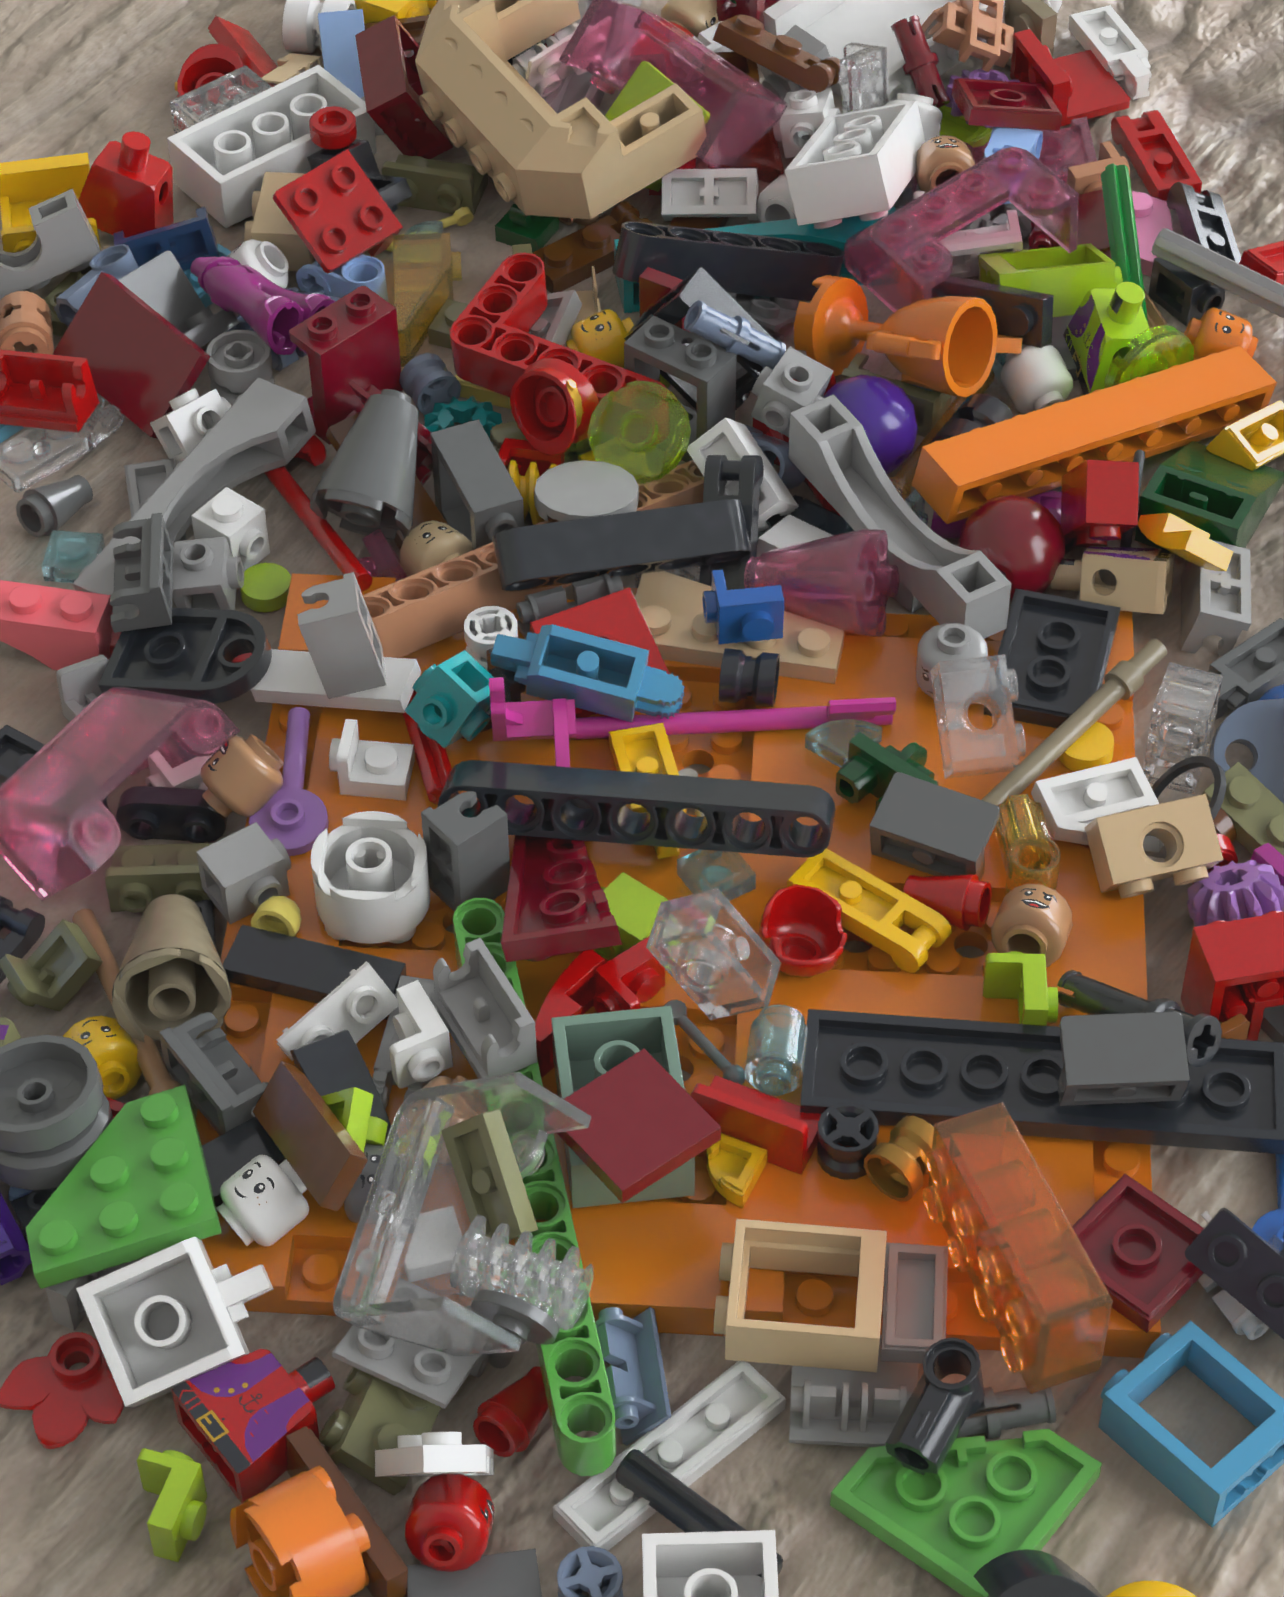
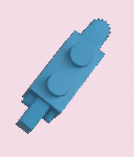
M553 624L542 625L539 634L528 632L526 640L497 634L490 656L491 665L515 672L514 681L527 685L526 694L547 700L575 699L576 708L628 722L633 721L635 711L655 717L660 715L661 718L667 717L669 719L670 716L674 717L675 713H679L680 708H682L681 702L685 687L682 685L683 680H679L678 676H674L673 673L669 675L667 671L647 666L649 650Z

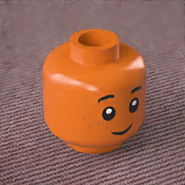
M1210 308L1203 314L1200 320L1194 317L1190 319L1184 331L1181 345L1188 347L1187 353L1192 361L1241 346L1253 358L1258 344V337L1252 335V325L1248 320L1218 308Z

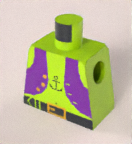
M1121 282L1117 285L1116 289L1094 288L1089 290L1065 329L1063 336L1077 367L1076 374L1083 395L1142 376L1152 345V334L1141 306L1145 293L1135 283Z

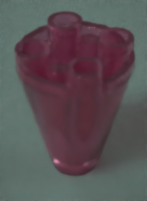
M860 529L765 551L760 557L752 556L746 564L744 585L745 588L781 585L784 597V611L859 636L881 637L886 628L885 610L888 597H895L897 595L900 576L898 567L896 565H889L887 553L888 536L886 531Z

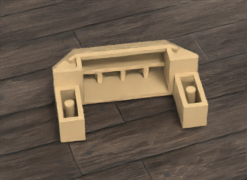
M438 0L430 12L415 59L423 94L419 96L421 106L432 121L438 119L444 125L445 132L455 147L463 146L468 151L476 170L481 175L489 174L500 196L506 202L512 200L525 215L592 219L709 150L703 110L676 83L609 121L587 97L556 113L508 62L514 56L579 20L581 17L577 0Z

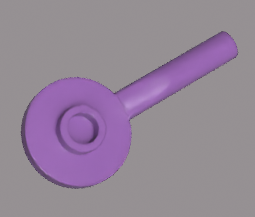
M302 707L292 708L288 713L282 773L283 785L263 808L249 817V825L257 822L270 840L275 838L280 840L289 856L310 851L318 835L326 828L328 830V814L323 801L314 793L303 789L310 712Z

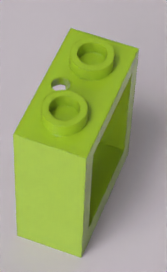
M1091 243L978 255L979 281L1054 295L1053 317L1074 315L1089 290L1094 288L1116 289L1117 285L1123 282L1120 267L1115 266L1113 260Z

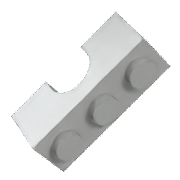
M73 189L29 208L32 224L37 233L31 246L15 253L5 252L0 249V300L4 296L16 291L26 290L32 292L45 287L51 281V278L66 271L78 272L90 266L91 259L101 252L97 237Z

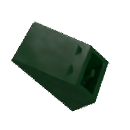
M1192 441L1159 465L1140 496L1138 521L1141 515L1171 513L1209 533L1210 540L1246 548L1284 482V472L1265 465L1251 471L1210 453L1206 449V445ZM1138 525L1136 526L1135 541L1157 549H1164L1150 541L1141 532Z

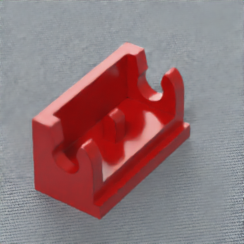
M0 349V424L78 433L100 403L87 358Z

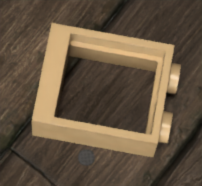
M736 1219L734 1243L722 1242L719 1280L730 1281L729 1296H716L714 1334L725 1335V1360L877 1373L887 1231ZM750 1268L858 1277L855 1328L745 1319Z

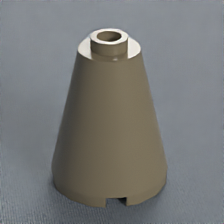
M177 894L163 895L151 901L143 913L113 984L112 1008L118 1024L133 1038L144 1042V1035L161 1041L159 1032L168 1027L173 1029L199 1014L211 1012L218 1020V1023L212 1028L202 1031L196 1037L198 1039L206 1032L220 1028L223 1025V1017L226 1015L231 1004V986L199 907L185 896Z

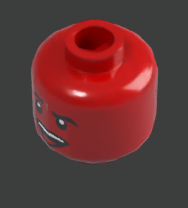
M443 1473L432 1476L423 1482L412 1498L405 1521V1542L410 1553L421 1564L437 1571L454 1572L465 1570L478 1562L488 1546L494 1523V1503L489 1492L478 1481L464 1474Z

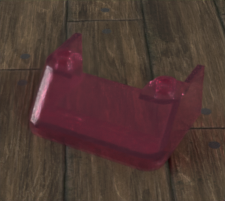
M593 0L559 58L565 65L587 70L592 74L589 81L610 95H613L616 89L622 91L642 61L651 63L710 113V119L705 125L707 136L696 156L717 169H720L722 164L734 165L779 122L788 107L787 102L663 17L648 9L619 0Z

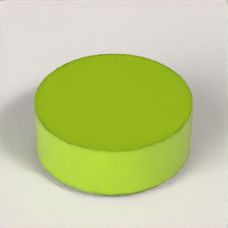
M260 563L249 567L244 571V586L240 588L242 602L249 609L257 612H273L283 608L287 603L291 581L290 573L283 566L275 563Z

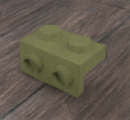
M352 1367L343 1385V1389L349 1392L343 1408H338L331 1414L323 1426L318 1440L325 1445L324 1449L336 1466L342 1463L390 1494L395 1495L406 1487L410 1476L375 1477V1450L398 1448L397 1436L422 1435V1433L430 1432L441 1407Z

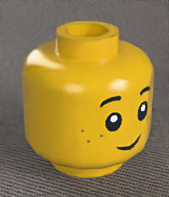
M604 309L576 322L571 329L572 338L566 340V345L570 349L623 368L624 342H626L624 338L634 324L630 317L621 320L615 311Z
M102 1015L87 1017L75 1023L64 1033L63 1037L71 1038L90 1051L97 1063L103 1082V1093L106 1097L116 1100L126 1095L137 1084L142 1074L137 1062L138 1048L129 1033L118 1024L115 1018Z

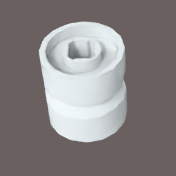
M286 0L282 25L284 48L291 52L311 54L318 47L322 52L318 13L356 10L355 1L324 0V2H320V0Z

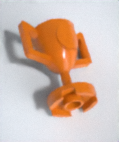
M830 275L818 277L812 282V285L819 289L810 303L799 302L794 322L795 350L806 351L808 357L833 370L834 376L841 375L844 369L848 368L858 352L861 353L864 343L867 341L866 349L885 354L890 363L902 373L901 382L951 396L962 397L975 394L983 386L992 369L996 353L1020 354L1023 339L999 335L996 318L991 306L984 299L976 297L945 296L923 299L895 311L884 323L869 322L866 296L861 286L853 279Z

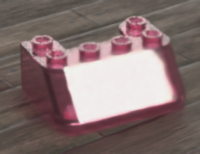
M1017 147L1001 149L963 169L851 235L844 245L845 266L855 278L891 311L895 312L906 305L932 298L931 288L950 276L953 269L952 255L939 241L1007 201L1011 202L1068 253L1073 252L1077 249L1079 193L1029 151Z

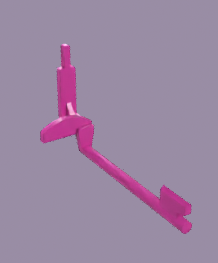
M489 678L493 741L554 738L555 763L559 767H570L569 740L609 738L610 731L657 723L664 724L667 735L892 725L893 714L896 712L895 697L829 700L827 706L675 713V716H670L669 719L667 717L661 718L660 715L656 717L647 714L634 715L632 722L610 716L576 718L575 699L566 700V698L546 701L505 702L504 678Z

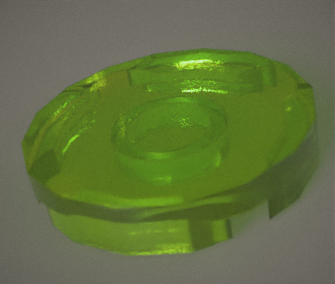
M1161 325L1149 328L1136 335L1127 344L1131 350L1123 359L1118 355L1112 361L1105 378V388L1130 381L1136 377L1156 373L1174 365L1193 361L1194 346L1183 332L1178 331L1173 326Z
M634 381L625 384L627 387L620 388L616 392L612 390L601 399L591 415L588 440L596 461L620 466L634 476L637 484H645L661 479L677 467L688 449L691 428L688 412L670 390L656 382Z

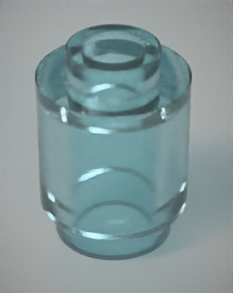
M786 1005L767 1006L759 1012L758 1017L751 1024L744 1075L748 1083L760 1092L771 1096H780L795 1091L802 1085L808 1027L805 1024L804 1016L797 1009Z

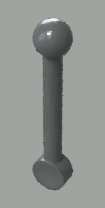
M671 1000L664 1005L672 1007L674 1025H679L723 1072V1078L741 1085L745 1082L746 1073L744 1069L739 1065H732L687 1017L685 1003L679 1000Z

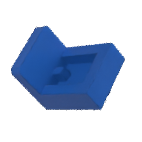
M712 570L711 591H703L702 603L705 623H715L719 644L783 638L784 597L781 585L727 590L723 570Z

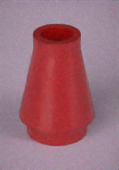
M976 874L924 877L909 875L903 890L905 894L940 913L950 925L968 931L971 926L982 928L990 912L992 900L991 884L979 881V877Z
M539 1366L532 1367L525 1376L479 1405L477 1418L473 1422V1430L482 1445L493 1448L495 1455L510 1457L515 1452L525 1451L543 1420L549 1406L541 1368Z

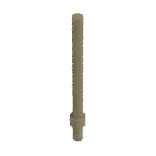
M1151 639L1129 661H1120L1105 675V684L982 800L997 805L1001 813L1117 701L1129 699L1144 684L1143 677L1167 655L1166 647L1159 640Z

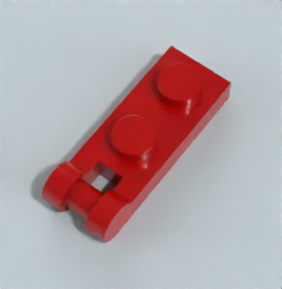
M1158 110L1143 112L1140 118L1130 119L1128 115L1112 119V138L1116 145L1121 144L1151 197L1167 201L1169 190L1176 182L1191 185L1195 192L1201 193L1202 181Z

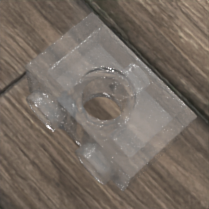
M1005 654L938 662L930 672L945 779L1010 772L1019 766V756H1025L1026 741L1022 724L1014 723L1012 702L1018 700V682L1015 670L1013 668L1007 669ZM970 704H983L990 710L993 717L990 729L981 730L971 724L968 719V707Z
M718 888L661 902L646 948L710 1020L768 1008L781 961Z

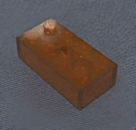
M1002 1102L934 1124L932 1151L926 1154L929 1182L928 1187L923 1189L924 1205L933 1223L941 1222L949 1236L948 1248L955 1267L959 1272L967 1271L975 1286V1302L981 1317L985 1322H994L1001 1336V1351L1009 1370L1012 1373L1020 1372L1031 1394L1099 1371L1101 1369L1113 1300L1004 1103Z

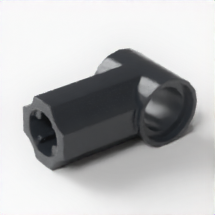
M941 1339L932 1344L925 1352L922 1362L924 1372L886 1441L888 1454L895 1457L903 1467L922 1475L925 1473H938L966 1418L976 1413L983 1403L985 1393L980 1357L974 1346L963 1339ZM950 1374L966 1376V1379L959 1383L949 1384L941 1381Z

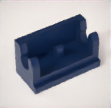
M205 206L196 209L197 217L125 238L123 231L113 233L114 246L128 245L138 267L165 251L173 253L183 271L190 269L192 262L196 258L220 257L216 236L212 226H210Z

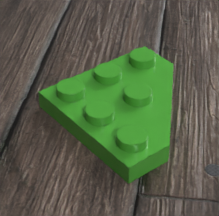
M186 1085L127 1102L25 1227L33 1273L40 1289L150 1256L193 1237L201 1240L222 1233L194 1110Z
M1050 1429L1023 1431L1022 1438L987 1442L985 1435L956 1438L937 1474L925 1473L922 1475L903 1467L895 1457L887 1453L886 1446L869 1447L832 1490L830 1506L962 1596L987 1597L988 1593L975 1579V1573L986 1563L1002 1554L1024 1549L1041 1551L1100 1477L1102 1463Z

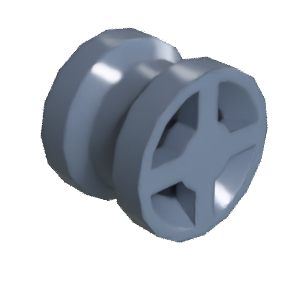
M425 353L414 357L404 366L400 373L399 382L401 388L407 395L413 398L415 406L424 415L433 412L435 403L449 404L452 396L457 399L460 396L461 386L458 379L447 370L446 364L436 354Z
M595 1546L580 1547L568 1553L560 1562L557 1571L558 1597H586L581 1594L582 1590L589 1592L590 1597H623L622 1566L617 1558L606 1549Z

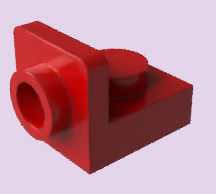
M650 935L596 968L595 996L593 998L596 1012L640 1009V1003L652 999L665 986V949Z

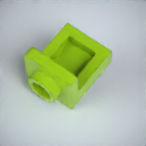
M1011 951L1006 953H988L986 955L982 985L985 998L1018 999L1019 1024L1047 1026V1022L1057 1023L1058 988L1047 987L1045 954Z
M142 1448L136 1460L142 1487L147 1492L159 1495L147 1522L154 1556L179 1562L188 1540L196 1541L206 1519L207 1505L205 1501L208 1496L201 1463L195 1462L191 1457L179 1451L165 1450L161 1453Z

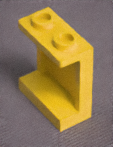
M88 153L0 163L1 239L5 252L15 253L23 251L34 242L37 233L32 224L29 212L30 207L70 189H73L77 199H79L90 171ZM87 218L100 247L99 230L97 229L96 220L94 218Z

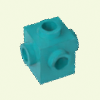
M464 650L437 666L435 664L430 666L420 675L412 687L417 694L407 706L405 712L418 723L420 730L427 737L437 741L443 748H446L462 737L467 741H471L486 727L491 719L486 711L491 706L489 678L494 677Z

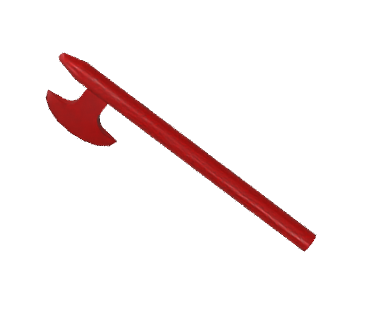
M313 434L293 458L305 459L316 467L327 458L326 448L322 441ZM282 466L264 472L342 574L354 572L361 592L369 589L373 582L372 576L329 522L317 516L310 509V498L287 469Z

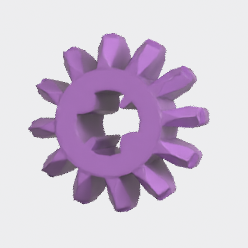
M1232 860L1228 865L1222 867L1214 865L1208 873L1209 878L1194 882L1187 889L1189 898L1187 906L1195 927L1218 920L1232 921L1261 916L1271 911L1284 912V886L1280 885L1279 877L1275 874L1272 865H1258L1256 860H1249L1235 864Z

